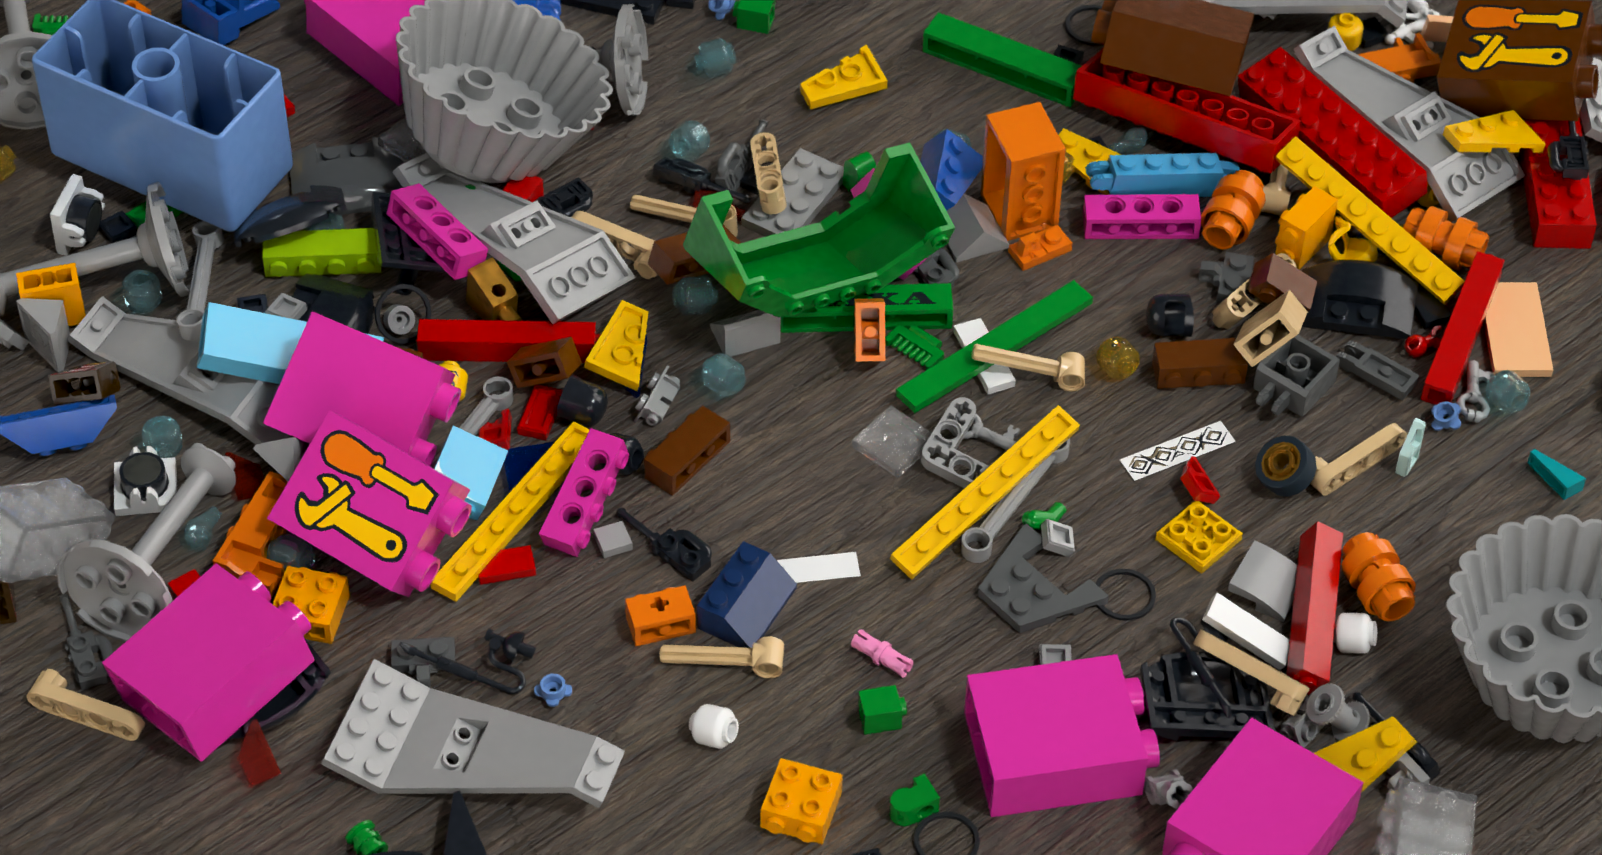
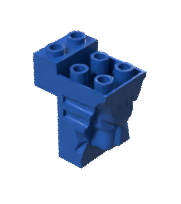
M182 0V24L204 38L225 45L239 38V28L279 9L280 3L277 0Z

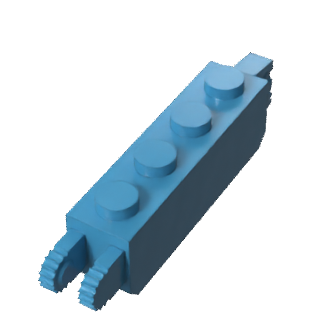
M1217 153L1109 155L1108 161L1091 162L1085 167L1087 175L1092 177L1090 180L1092 189L1108 190L1110 195L1198 194L1199 197H1211L1222 177L1240 170L1237 162L1220 161Z

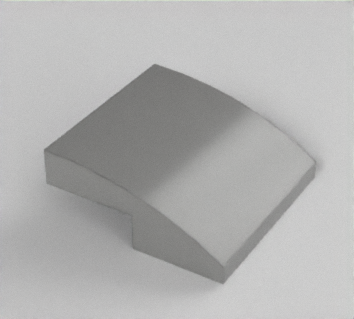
M1254 540L1229 582L1228 591L1256 602V611L1284 622L1294 603L1297 564L1276 550Z

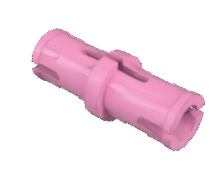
M862 629L854 635L851 647L872 658L874 664L878 666L882 664L902 678L906 677V672L909 673L912 669L914 661L892 649V645L887 641L881 642Z

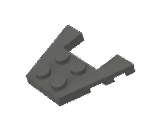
M1027 523L1023 525L978 587V596L1019 633L1056 622L1057 617L1069 613L1073 616L1083 613L1084 608L1097 605L1099 608L1101 605L1105 606L1108 603L1109 595L1091 579H1088L1065 595L1026 561L1043 549L1042 536Z

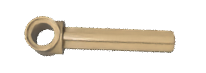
M1282 164L1270 174L1269 183L1263 188L1266 202L1262 212L1279 216L1288 208L1291 192L1286 188L1288 170Z
M633 195L630 202L632 210L689 223L692 222L697 210L694 207L641 195ZM731 205L723 225L736 237L738 234L737 215L735 207Z
M975 344L972 349V359L1053 376L1054 382H1058L1059 387L1065 391H1078L1085 385V358L1077 352H1066L1059 356L1057 360L980 344Z
M767 636L753 643V648L662 645L659 657L662 663L752 666V670L756 675L762 678H776L782 674L784 642L779 638Z

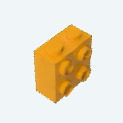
M1316 186L1307 194H1301L1295 205L1290 210L1286 209L1279 218L1278 224L1280 229L1275 240V244H1277L1275 254H1287L1294 260L1296 268L1300 270L1329 241L1332 235L1338 199Z
M75 263L16 273L20 299L63 300L69 326L78 325L86 316Z
M287 566L273 605L278 608L286 600L292 602L303 612L311 624L312 629L304 635L305 639L332 644L350 596L348 578L334 572L326 573L306 567Z
M780 758L761 807L760 828L767 829L774 834L782 833L797 837L804 842H815L823 845L842 794L843 775Z

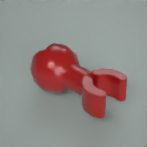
M1440 325L1435 326L1424 337L1418 334L1408 337L1404 348L1409 356L1421 357L1426 353L1427 348L1431 346L1438 349L1442 339L1434 338V336L1439 333L1442 327Z

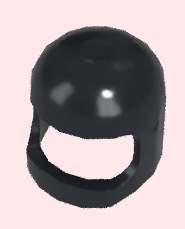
M1158 294L1153 296L1148 302L1146 309V321L1150 331L1159 336L1192 337L1194 312L1190 295Z
M572 374L560 396L557 416L572 422L574 421L582 426L592 427L601 421L608 405L607 394L601 387L580 379L579 376Z

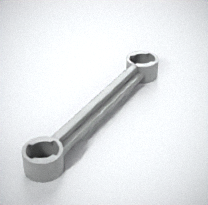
M205 221L198 222L192 229L197 246L187 310L181 312L177 317L181 337L190 341L200 339L201 322L205 312L214 251L224 243L222 229Z
M492 377L484 383V398L459 427L460 429L476 436L479 429L485 425L495 411L504 410L512 405L513 386L507 378ZM497 390L505 391L504 393L499 394V395H496V394H492V396L489 395V394H490L491 392H493V391H497ZM441 451L434 458L431 464L432 468L435 467Z
M1070 438L1060 446L1061 449L1054 451L1004 496L980 527L970 528L964 532L961 553L966 560L973 563H981L989 559L992 553L993 539L1052 463H1061L1067 459ZM979 541L982 542L981 545L984 548L973 549L968 546V543Z

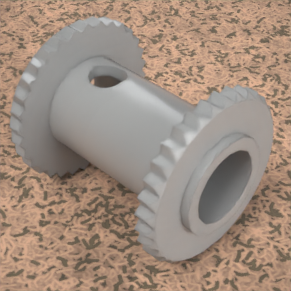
M1332 683L1324 684L1318 687L1309 697L1306 706L1309 720L1316 725L1324 726L1330 723L1334 738L1338 741L1367 729L1370 721L1367 707L1357 701L1346 704L1344 702V691L1338 685Z

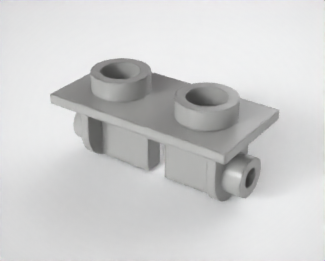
M668 365L661 374L655 372L646 386L650 389L648 395L643 393L636 404L635 409L639 412L633 422L636 423L640 417L645 418L650 426H656L662 422L669 408L668 404H671L680 389V380L675 376H668L666 374L669 368Z
M1313 692L1301 704L1298 710L1299 714L1291 715L1281 725L1280 731L1281 735L1288 739L1296 740V743L1304 748L1324 727L1323 725L1312 723L1307 716L1306 706Z

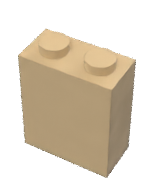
M1288 290L1245 321L1233 345L1250 366L1253 367L1298 335L1308 312L1294 294Z

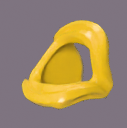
M1335 216L1337 230L1333 232L1328 242V249L1332 259L1375 262L1378 256L1377 246L1367 239L1349 238L1347 232L1350 230L1351 224L1340 216ZM1342 237L1344 242L1343 254L1338 251L1335 245L1336 240Z

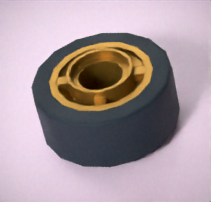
M1283 435L1273 438L1262 447L1257 455L1255 469L1256 475L1264 486L1278 496L1288 497L1299 494L1309 486L1314 479L1317 465L1314 454L1302 441L1294 436Z

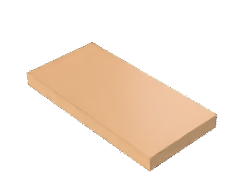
M1499 282L1483 321L1491 368L1494 374L1493 377H1552L1553 365L1537 282Z

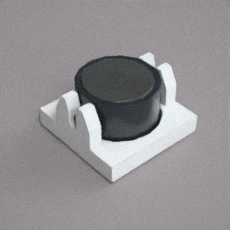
M73 174L50 213L57 254L65 256L68 255L71 247H82L86 241L90 242L95 238L100 227L102 211L105 207V203L102 202L104 195L94 189L84 187L83 178L79 175Z
M147 446L146 452L140 453L138 447H133L129 457L123 462H114L115 516L159 513L177 492L175 457L160 458L152 446Z

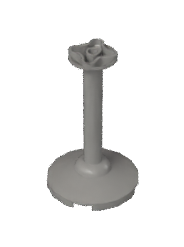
M0 0V7H4L8 35L0 38V124L5 127L25 130L45 127L32 56L52 35L30 31L26 4L31 2V0Z
M634 4L622 5L618 13L612 38L604 43L601 50H595L599 55L598 63L605 66L609 71L607 80L614 83L620 106L625 115L641 114L648 86L647 81H642V60H648L646 29L641 11L632 9L635 6Z
M159 182L148 185L145 222L138 227L136 237L0 273V316L5 314L7 297L19 293L16 273L70 263L76 264L79 277L144 259L149 266L159 267L180 297L189 295L191 285L185 286L183 278H186L185 272L189 271L188 263L173 211L169 212L165 200L159 198L166 195L162 185Z
M194 443L191 448L185 450L181 457V468L187 479L131 551L126 547L105 540H82L68 547L56 567L58 586L62 594L68 591L72 600L80 607L77 614L84 622L106 636L126 642L173 601L164 580L151 565L206 493L217 496L226 495L233 490L236 484L235 462L230 457L222 456L216 451L206 448L201 443Z

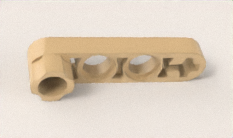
M759 133L752 137L750 145L761 208L766 214H778L785 210L787 202L776 140L770 133ZM767 146V151H762L761 147ZM766 162H773V164L769 166H760L761 164Z
M576 211L571 216L573 219L603 230L620 256L634 261V269L639 272L640 276L650 280L651 277L658 275L648 265L655 240L584 211Z
M1277 254V256L1296 267L1294 260L1287 254ZM1251 277L1213 309V322L1218 328L1231 329L1263 302L1256 296L1255 301H1253L1245 293V289L1248 290Z
M1391 423L1329 464L1321 457L1315 456L1317 469L1314 479L1310 484L1323 496L1332 493L1398 450L1405 442L1407 433L1396 423Z
M1200 629L1193 644L1277 689L1270 704L1292 716L1297 714L1310 689L1309 687Z
M52 669L42 671L27 694V700L39 710L126 740H136L145 727L144 720L130 710L65 689L68 683L66 678Z

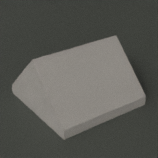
M963 194L957 204L947 210L955 226L947 247L956 263L1009 248V243L988 205Z
M31 298L17 300L25 338L30 341L29 344L57 372L63 371L70 343L67 341L70 330L63 300Z
M761 310L710 323L711 330L725 358L780 343L781 317L773 316Z
M291 437L256 444L253 450L282 477L289 481L310 444Z

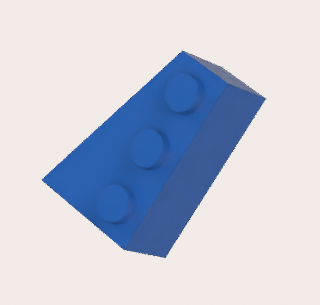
M948 129L924 144L920 161L946 211L957 204L983 167V156Z

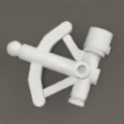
M1408 0L1407 7L1414 14L1406 13V19L1416 21L1408 25L1403 23L1399 28L1396 27V31L1385 37V42L1391 45L1394 43L1395 38L1400 37L1401 40L1405 39L1410 44L1414 43V33L1423 29L1427 15L1440 14L1437 11L1428 9L1429 4L1424 0ZM1425 41L1428 47L1432 50L1434 43L1431 41Z

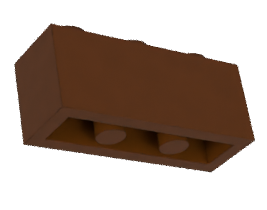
M722 225L729 240L740 244L741 242ZM687 232L660 239L653 243L648 265L667 285L709 273L684 249L683 242Z
M1236 338L1154 343L1152 359L1157 389L1244 384L1248 362L1233 345Z
M703 405L695 413H690L682 425L675 431L669 432L656 449H651L644 458L645 479L673 496L730 443V422Z

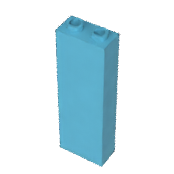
M209 302L202 316L197 368L280 384L307 322ZM367 334L384 342V337Z

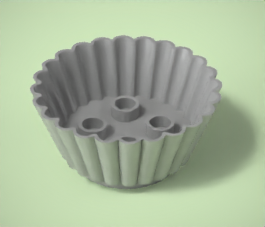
M425 0L424 6H411L409 9L410 17L400 19V32L396 34V45L406 123L413 130L414 138L420 142L430 157L444 168L460 176L486 183H507L510 179L520 181L526 176H536L542 170L548 169L601 121L602 115L610 108L611 103L607 98L612 94L613 88L606 81L609 71L605 66L598 63V53L593 48L584 45V39L580 34L573 30L565 29L564 24L559 19L549 15H542L534 6L528 4L517 5L513 0Z
M1560 514L1553 520L1542 515H1533L1528 517L1523 525L1517 522L1504 523L1499 527L1498 535L1485 534L1480 536L1476 541V551H1467L1461 555L1459 559L1461 571L1455 572L1449 579L1453 595L1447 600L1446 606L1453 622L1451 626L1452 633L1472 683L1478 689L1482 701L1486 705L1493 706L1495 715L1501 720H1510L1513 728L1518 731H1529L1538 739L1553 738L1560 743H1568L1573 738L1580 742H1588L1595 736L1602 737V520L1589 519L1582 523L1579 518L1573 515Z

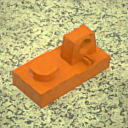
M1055 225L1036 234L1031 232V234L1020 237L1018 242L1009 245L1008 253L1024 271L1072 251L1073 243L1058 225Z

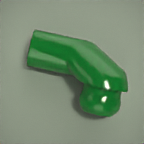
M1055 502L1048 511H1026L1022 516L1023 525L1027 523L1034 530H1041V524L1046 519L1058 522L1066 513V507L1060 502Z

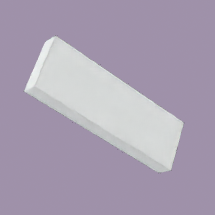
M978 318L954 325L953 333L961 347L964 348L988 333V330L982 319ZM994 364L977 375L988 395L1015 387L1016 380L1010 369L1006 366Z
M1216 593L1211 598L1202 618L1204 622L1278 670L1286 666L1290 642L1288 638L1219 593Z

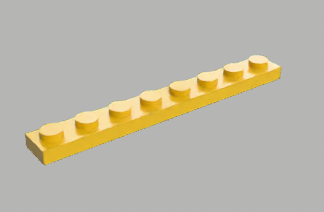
M1296 136L1276 155V160L1309 189L1316 186L1338 199L1336 212L1444 305L1462 289L1465 281Z
M1059 405L1055 407L891 554L890 560L912 580L1076 433L1080 424Z
M573 421L441 568L431 583V589L455 602L458 601L479 577L478 574L500 550L506 547L566 479L590 429Z

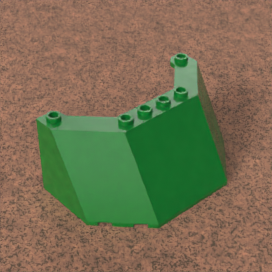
M909 142L884 149L866 190L849 201L851 207L843 213L839 214V212L835 211L818 223L737 244L729 240L722 226L733 201L729 190L703 196L683 242V247L738 301L776 317L796 316L807 309L814 307L821 309L832 302L839 300L846 302L857 295L864 293L870 295L878 292L881 288L931 254L946 246L955 230V226Z

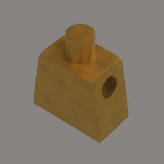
M493 257L468 269L466 301L483 320L522 321L517 314L518 294Z

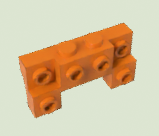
M1421 33L1415 34L1414 43L1404 45L1401 38L1398 37L1395 38L1392 48L1357 54L1414 83L1415 79L1438 75L1442 61L1438 53L1433 52L1428 47Z
M269 471L249 504L246 503L243 506L240 518L235 526L229 528L225 542L213 559V565L217 563L237 579L246 571L252 573L264 584L272 598L282 581L285 568L284 564L269 558L287 530L267 518L288 481L280 474Z

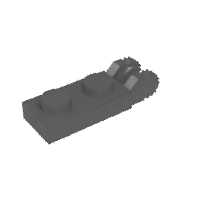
M1350 341L1345 345V353L1340 352L1336 355L1340 359V368H1343L1346 372L1356 374L1402 401L1419 382L1420 375L1371 348L1368 349L1354 341Z

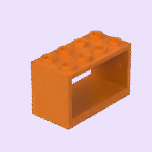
M1041 102L986 115L981 196L985 204L988 205L1007 241L1031 234V232L1036 234L1059 224L1066 148Z

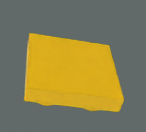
M1194 501L1156 533V540L1202 574L1242 540L1243 533L1200 501Z

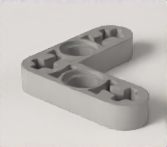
M959 397L950 403L925 443L921 454V463L927 470L966 488L974 481L975 472L979 473V476L989 466L956 450L971 427L976 414L974 402L968 398ZM962 409L966 410L967 413L961 416L958 423L956 421L957 412L962 411ZM950 429L957 436L954 439H945L940 432ZM935 453L940 455L935 460L930 458V455L933 456ZM948 459H950L949 466L946 467L945 463L947 464ZM963 464L969 468L970 472L960 475L954 471L953 467Z

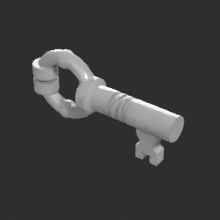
M1475 360L1467 363V391L1459 396L1456 404L1461 407L1460 413L1465 416V420L1479 423L1490 412L1489 404L1479 391V381L1483 380L1486 383L1492 384L1494 374L1493 372H1484L1479 369V363ZM1465 401L1471 404L1479 403L1482 407V412L1469 408L1466 409Z
M966 410L957 412L956 421L958 423L961 416L967 413ZM975 414L974 424L963 439L979 437L1008 450L1016 443L1014 437L1018 436L1020 429L1016 428L1014 430V426L1010 425L1007 428V432L1001 435L983 427L981 418ZM949 429V431L956 437V433L953 430Z

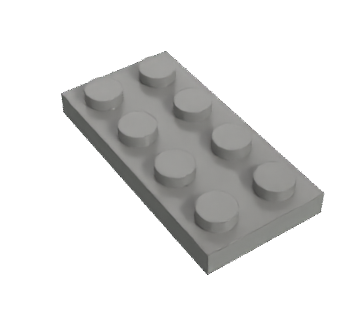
M800 148L781 170L787 202L785 210L778 214H766L761 208L760 198L758 197L741 218V226L766 237L809 225L842 185L844 167Z

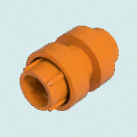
M1238 170L1219 180L1212 193V198L1208 201L1201 214L1202 235L1213 247L1229 249L1233 245L1243 243L1249 236L1255 220L1260 215L1266 202V196L1263 191L1264 185L1257 175L1250 171Z
M1430 206L1427 211L1418 207L1413 208L1405 221L1403 229L1431 253L1441 255L1442 262L1449 268L1460 271L1462 266L1470 268L1476 252H1486L1489 236L1487 233L1477 230V222L1463 217H1459L1456 223L1447 221L1448 212L1434 206Z
M1370 532L1358 534L1348 540L1342 549L1343 562L1341 570L1350 585L1357 589V597L1369 614L1377 615L1379 619L1387 622L1396 621L1406 616L1415 606L1414 591L1416 584L1406 567L1400 564V558L1391 543Z

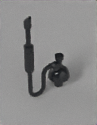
M1182 617L1172 618L1170 621L1171 630L1187 652V660L1201 679V684L1205 687H1210L1218 699L1225 717L1230 718L1231 704L1223 697L1215 685V677L1199 653L1192 650L1176 623L1186 626L1194 639L1198 632L1187 619ZM1201 619L1200 623L1204 631L1227 642L1228 636Z
M488 628L484 640L489 642V661L495 667L512 673L520 679V684L515 688H511L481 676L477 673V670L443 656L437 658L418 650L417 647L410 644L399 643L405 653L433 662L441 670L471 682L477 680L509 694L521 692L526 685V678L520 670L497 661L494 656L496 651L500 649L502 644L504 655L512 662L515 661L518 654L532 659L536 651V647L523 642L524 632L515 631L503 637L493 633L494 630Z

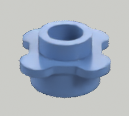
M709 0L708 2L709 9L716 13L715 18L718 20H722L725 14H728L734 8L735 0Z
M1441 402L1434 405L1431 409V413L1434 416V421L1431 423L1432 428L1435 431H1441L1443 428H1451L1453 430L1460 428L1461 420L1459 419V413L1461 412V407L1451 402Z
M548 674L541 679L540 684L534 687V693L536 696H541L545 699L549 707H556L561 699L572 694V687L565 684L562 676Z

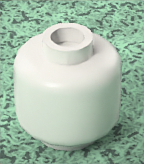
M1341 613L1336 620L1333 642H1336L1338 650L1342 653L1365 654L1369 652L1371 646H1376L1377 623L1376 621H1371L1370 616L1366 613Z
M704 704L689 719V729L692 732V737L696 743L722 749L733 742L738 734V720L735 718L732 710L725 707Z

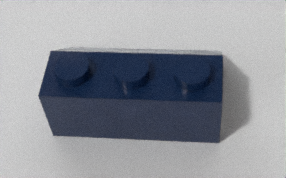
M743 541L698 603L697 629L737 647L753 648V643H756L758 639L765 635L795 592L797 583L771 553Z

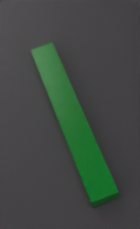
M1071 281L896 389V396L909 409L917 413L994 365L972 359V349L975 344L1015 352L1093 303V296L1076 281Z

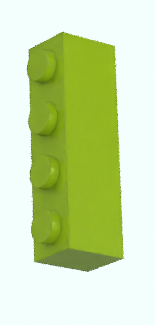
M374 228L295 231L263 241L262 258L265 277L304 276L305 274L381 273V266L376 260L378 252Z

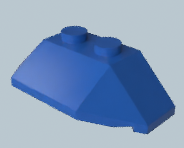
M110 395L104 399L80 401L0 416V434L31 454L39 453L41 456L54 454L57 452V449L69 447L70 450L82 449L87 446V443H92L113 415L117 409L115 395Z

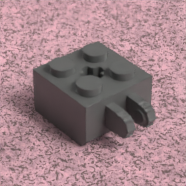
M1296 335L1259 363L1253 387L1259 391L1256 404L1262 407L1272 399L1275 401L1271 409L1273 414L1278 416L1288 408L1303 417L1336 382L1340 359L1303 337Z

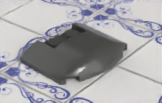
M372 137V142L320 148H316V143L292 152L293 166L290 170L292 195L300 192H311V185L341 188L347 210L341 212L340 207H337L338 211L331 214H353L370 211L372 192L391 193L392 190L403 188L393 174V171L403 164L401 143L393 140Z

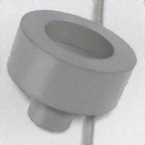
M401 304L392 305L384 314V325L390 332L400 335L406 334L411 331L415 324L414 312L409 307Z

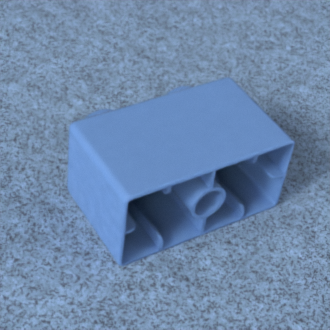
M87 0L32 56L34 74L52 154L146 196L148 185L159 182L166 193L165 196L159 198L164 199L166 205L228 232L237 230L293 166L281 72L274 66L116 0Z

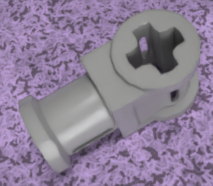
M1177 769L1170 770L1169 774L1160 777H1145L1144 789L1152 805L1168 804L1178 809L1193 791L1192 786L1184 781L1183 776Z

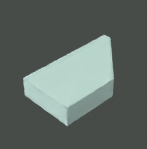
M1415 418L1399 453L1395 473L1403 477L1408 475L1419 457L1426 424L1418 418Z

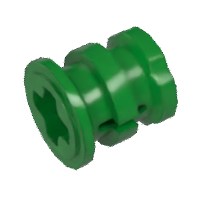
M371 820L358 823L346 835V842L354 845L353 848L358 855L388 852V845L386 842L381 841L382 837L379 832L374 831L375 824Z

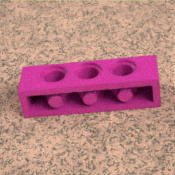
M420 183L391 191L386 214L454 280L467 277L468 269L486 260L488 248Z
M1084 195L1083 225L1085 239H1199L1201 225L1199 195Z
M590 428L539 532L544 545L578 557L581 548L585 549L591 536L590 530L594 522H598L602 516L603 503L607 495L610 496L615 489V478L619 470L624 469L628 462L629 452L623 439ZM597 464H606L601 470H593ZM585 490H593L592 494L587 497L580 496ZM580 516L576 523H567L571 517Z

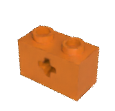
M883 298L854 299V358L856 362L886 361L885 301Z
M686 585L669 587L649 594H638L625 599L626 619L635 647L696 633V614Z

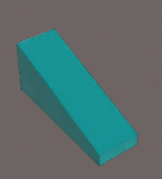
M1536 449L1530 451L1527 463L1563 500L1583 490L1586 481L1585 477Z

